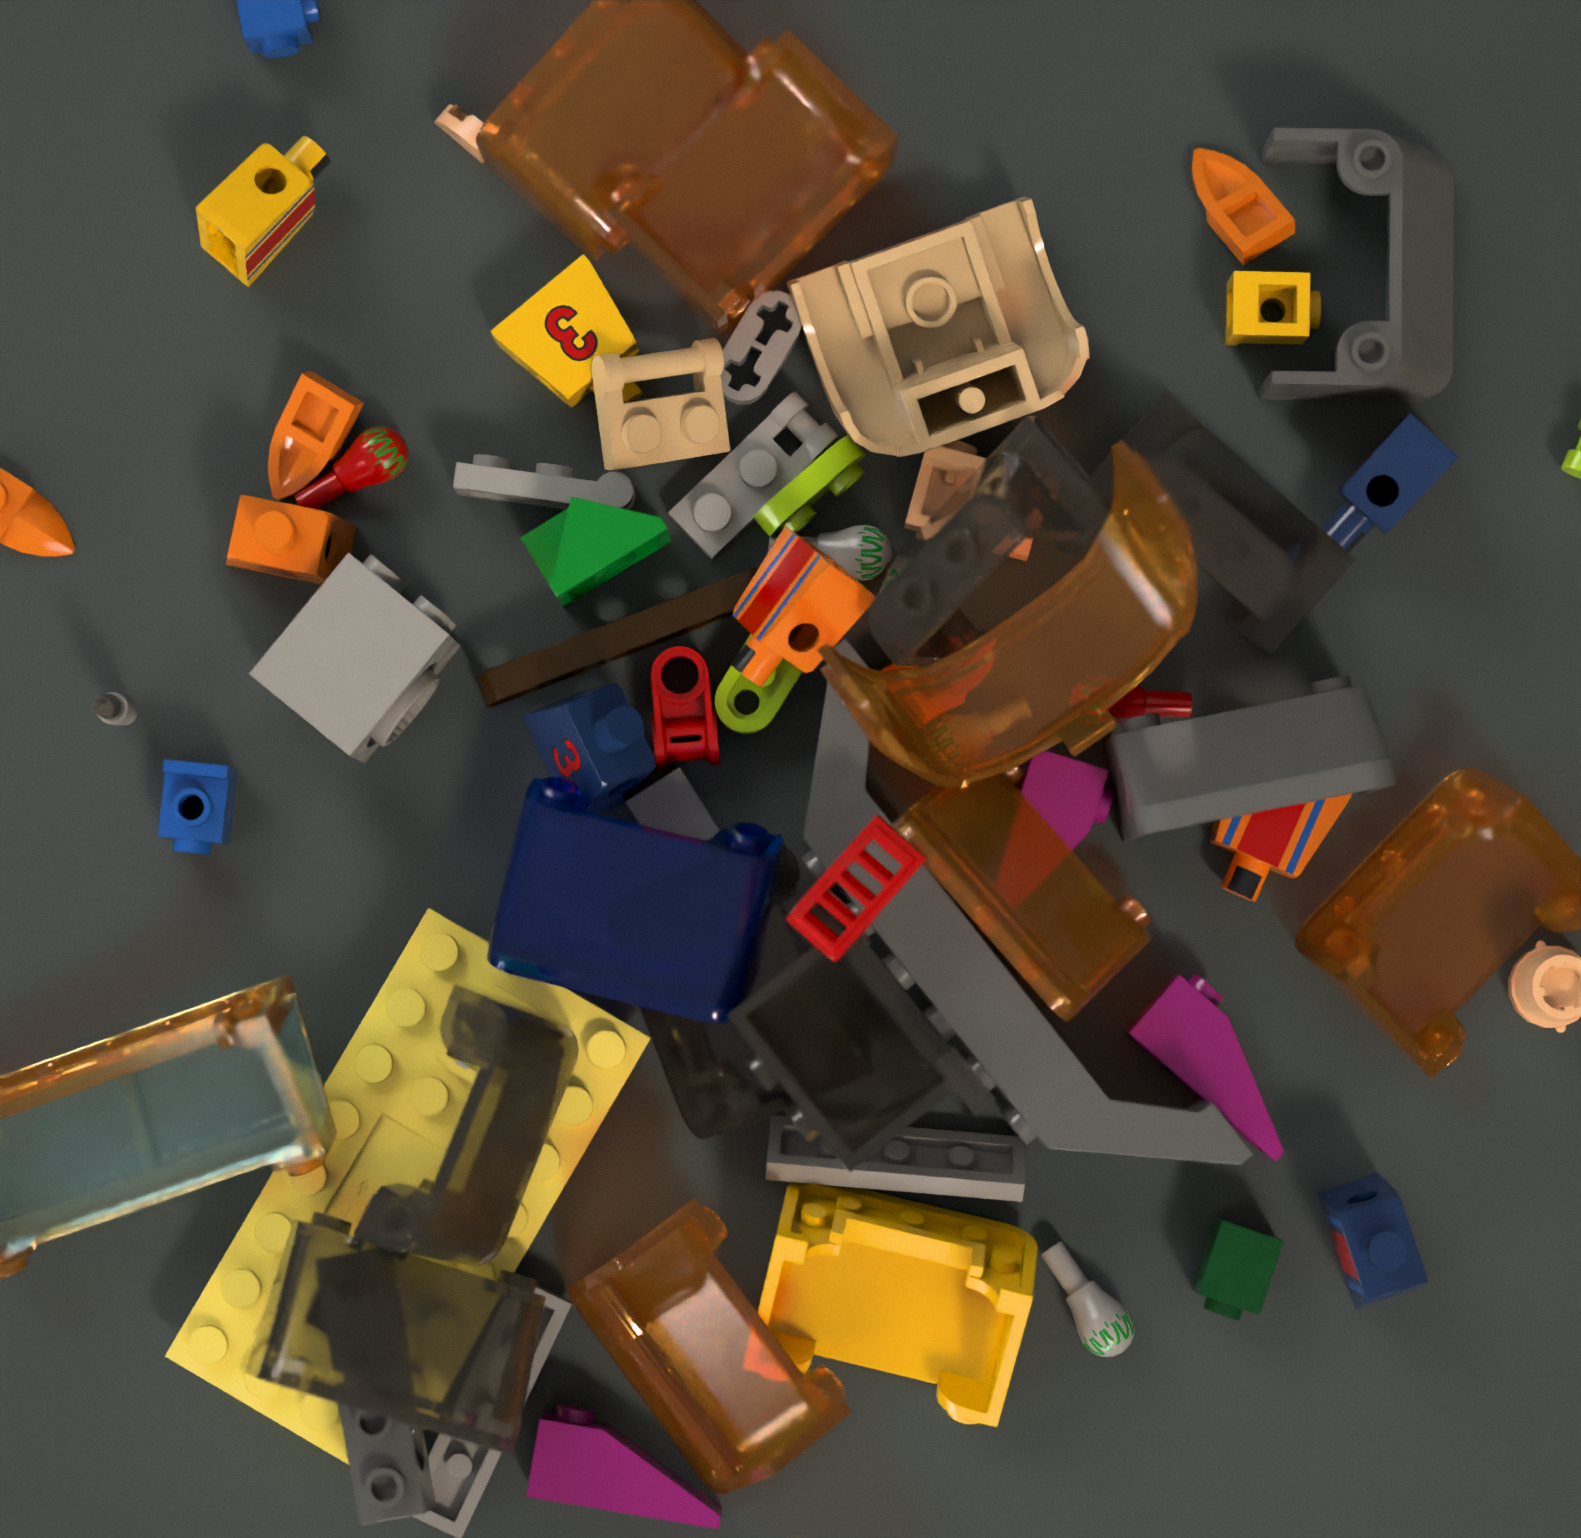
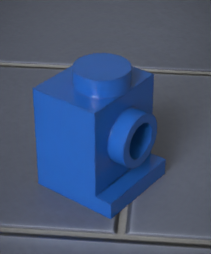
M164 759L163 772L165 774L158 837L173 839L172 851L210 855L212 843L229 845L237 769L227 765ZM190 796L200 797L204 804L203 813L194 820L187 819L182 811L184 801Z

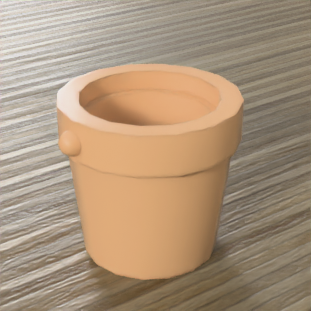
M1538 941L1534 949L1525 952L1516 961L1508 978V995L1515 1011L1529 1023L1542 1028L1555 1027L1557 1032H1564L1566 1025L1577 1021L1581 1017V957L1574 951L1564 947L1547 946L1544 941Z

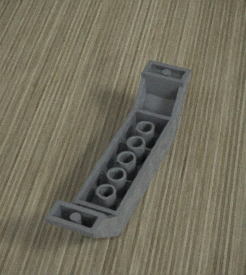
M846 638L832 649L803 835V844L809 852L801 857V861L817 881L877 814L896 830L865 790L872 707L883 700L886 689ZM874 840L865 849L894 875L902 867L898 861ZM856 861L848 869L876 895L884 887ZM924 864L861 935L863 940H865L874 933L889 952L880 960L903 990L906 991L912 985L918 988L929 1002L928 1005L920 1010L922 1015L943 1041L947 1042L955 1035L969 1053L960 1060V1063L982 1091L988 1093L996 1087L1008 1103L1000 1111V1114L1018 1137L1027 1145L1036 1138L1047 1149L1239 1165L1254 1155L1213 1102L1198 1098L1187 1108L1107 1097ZM837 882L836 886L849 901L846 905L859 915L865 909V906Z

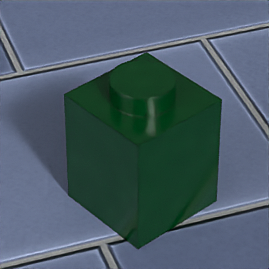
M1215 1216L1191 1288L1197 1294L1206 1297L1203 1308L1239 1321L1243 1310L1260 1315L1284 1241L1276 1236Z

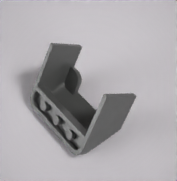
M1274 128L1261 150V163L1337 164L1340 179L1353 192L1361 195L1387 196L1386 321H1362L1349 327L1342 334L1336 345L1335 372L1271 371L1259 387V399L1421 402L1435 397L1446 387L1453 370L1454 174L1449 161L1444 155L1434 149L1376 129Z
M1342 676L1311 683L1313 695L1162 725L1159 713L1122 720L1123 733L1112 735L1102 742L1111 787L1115 788L1113 797L1122 841L1134 840L1147 834L1354 793H1358V795L1371 793L1396 785L1392 759L1366 686L1352 687L1350 676Z

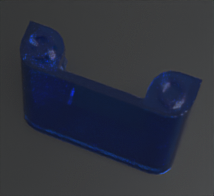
M563 777L534 778L526 790L491 929L487 954L488 962L496 969L512 975L698 1021L725 1023L734 1020L739 1015L758 975L784 837L768 834L765 828L754 823L735 822L728 829L717 832L712 841L709 842L588 812L590 799L584 792L579 790V785L576 782Z

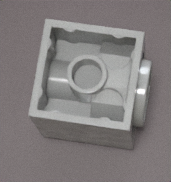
M348 552L249 674L345 753L365 764L380 745L385 747L391 744L415 719L438 687L440 678L437 675L461 645L450 635L457 625L422 595L411 604L400 595L407 585L389 568L371 554L362 564Z

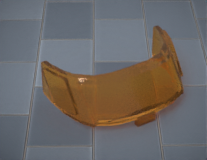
M1120 440L1111 447L1114 461L1113 502L1110 515L1087 555L1055 585L964 648L927 666L883 672L865 668L839 654L828 643L817 649L827 664L821 668L822 673L878 750L928 782L943 787L963 789L972 782L1010 771L1061 741L1073 757H1075L1118 727L1107 709L1150 675L1177 641L1189 633L1195 616L1198 598L1197 564L1193 553L1191 530L1139 452L1135 451L1133 453L1123 440Z

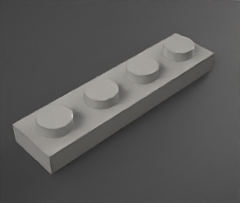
M771 1115L765 1180L1022 1202L1025 1188L1026 1143L1018 1136Z
M516 1274L514 1275L428 1456L436 1507L425 1514L412 1517L456 1538L463 1537L573 1301Z

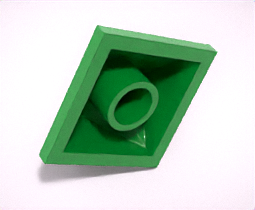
M576 497L570 498L569 507L520 537L564 609L671 543L668 528L661 517Z

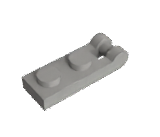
M796 391L788 395L755 430L668 512V516L712 561L755 521V514L774 495L827 451L839 438V435L827 423L820 426L806 411L809 404ZM787 428L803 443L791 456L774 441Z
M476 454L473 457V464L456 462L453 488L459 496L566 510L569 507L571 497L632 510L636 503V493L630 478L618 471L608 472L602 475L598 481L573 478V468L556 464L537 463L536 472L533 473L511 470V460L498 456Z

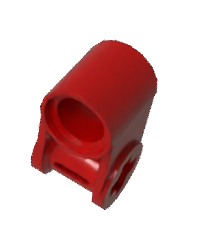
M675 646L668 648L657 656L651 671L654 706L652 730L657 771L667 770L669 763L708 760L711 766L720 765L716 709L712 706L710 674L707 663L698 652L689 647ZM687 658L693 661L698 668V682L687 693L675 694L664 686L662 679L663 670L673 659ZM697 735L702 737L700 741L671 742V739L675 737Z

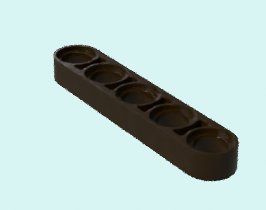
M759 567L730 576L480 673L475 677L485 706L493 707L512 701L733 616L735 605Z

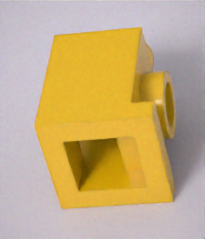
M1233 271L1226 283L1225 345H1239V343L1303 345L1309 337L1310 329L1319 328L1321 295L1320 291H1310V273ZM1268 302L1277 304L1282 310V320L1277 323L1267 322L1261 315V306Z

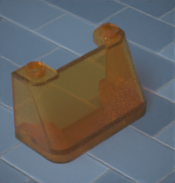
M594 0L494 110L479 130L475 142L483 163L596 262L606 250L611 255H614L629 241L637 229V226L631 221L636 211L635 205L717 114L724 116L732 109L740 115L750 107L763 90L764 86L759 82L763 77V69L697 0Z
M788 29L776 41L772 40L769 36L766 37L749 53L743 62V66L749 70L744 78L743 88L656 176L653 173H649L640 179L633 173L624 179L608 198V202L612 205L606 212L608 220L699 318L721 338L739 324L753 301H756L763 293L772 291L880 181L897 158L899 136Z
M1470 767L1459 769L1442 780L1305 921L1295 938V947L1311 966L1418 1070L1433 1079L1444 1067L1449 1066L1459 1057L1463 1048L1466 1028L1454 1014L1540 925L1556 933L1575 931L1581 928V860L1524 794L1478 769Z

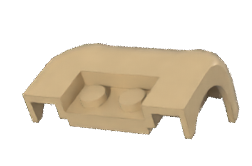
M1021 197L965 217L964 221L849 262L845 260L786 281L819 378L836 418L854 442L873 453L896 457L922 453L1042 410L1065 397L1064 394L1080 378L1086 360L1090 359L1088 337L1085 328L1073 318L1061 295L1043 245L1032 199L1028 197Z

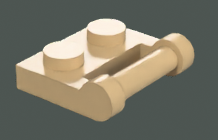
M717 339L696 340L691 348L620 358L615 352L594 356L592 360V378L605 470H619L730 452L721 380L724 356ZM693 373L695 391L623 402L622 389L624 383Z

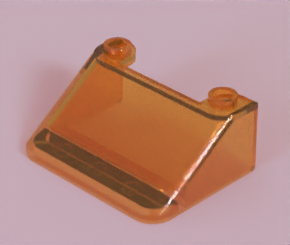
M983 745L893 822L896 831L928 858L924 862L925 866L1050 1008L1068 1022L1153 939L1152 933L1146 927L1154 920L1130 892H1127L1120 899H1114L1018 790L1017 783L1026 775L1015 760L1002 747L992 753L986 745Z
M694 1197L569 1287V1295L582 1319L699 1478L714 1492L723 1495L774 1476L852 1413V1410L843 1399L845 1397V1390L841 1382L830 1369L823 1365H820L814 1371L809 1370L801 1373L713 1253L720 1247L721 1242L727 1238L726 1227L712 1209L707 1206L701 1207Z

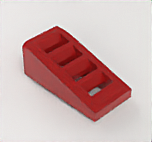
M877 814L804 895L785 919L829 959L837 962L846 954L928 858ZM873 840L902 865L895 875L865 850ZM855 861L884 886L877 895L848 870ZM837 882L865 906V909L859 915L830 891ZM818 904H821L847 927L841 936L812 912Z

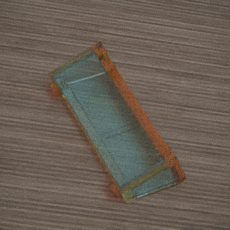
M289 974L0 1076V1279L9 1277L24 1269L29 1263L26 1256L38 1244L270 1164L273 1171L287 1170L289 1176L295 1177L311 1172L325 1162V1157H327L337 1131L300 1001Z

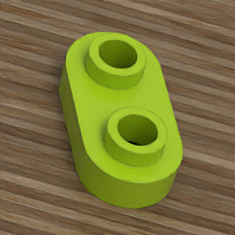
M846 435L774 495L755 514L754 519L770 537L782 531L785 526L797 533L817 514L811 507L814 502L828 490L838 497L864 474L865 471L858 463L865 457L866 453Z
M752 634L749 635V637H748V639L746 640L745 644H746L747 641L750 639V637L752 636ZM782 660L763 687H760L731 665L715 694V709L719 719L728 729L739 734H755L766 729L775 719L803 671L787 660ZM744 691L753 692L759 699L758 709L749 715L741 714L734 706L736 697Z

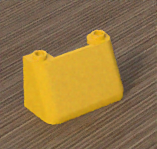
M790 1182L784 1197L745 1367L761 1370L764 1374L773 1378L787 1379L807 1371L811 1365L813 1355H818L937 1384V1401L952 1419L964 1424L981 1423L997 1427L1033 1300L1038 1251L1037 1242L1023 1229L991 1219L861 1188Z

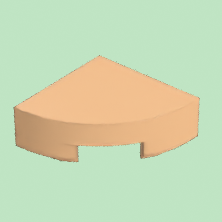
M449 104L434 121L436 125L481 163L496 148V141L492 130L473 114L471 116L465 115L456 104Z

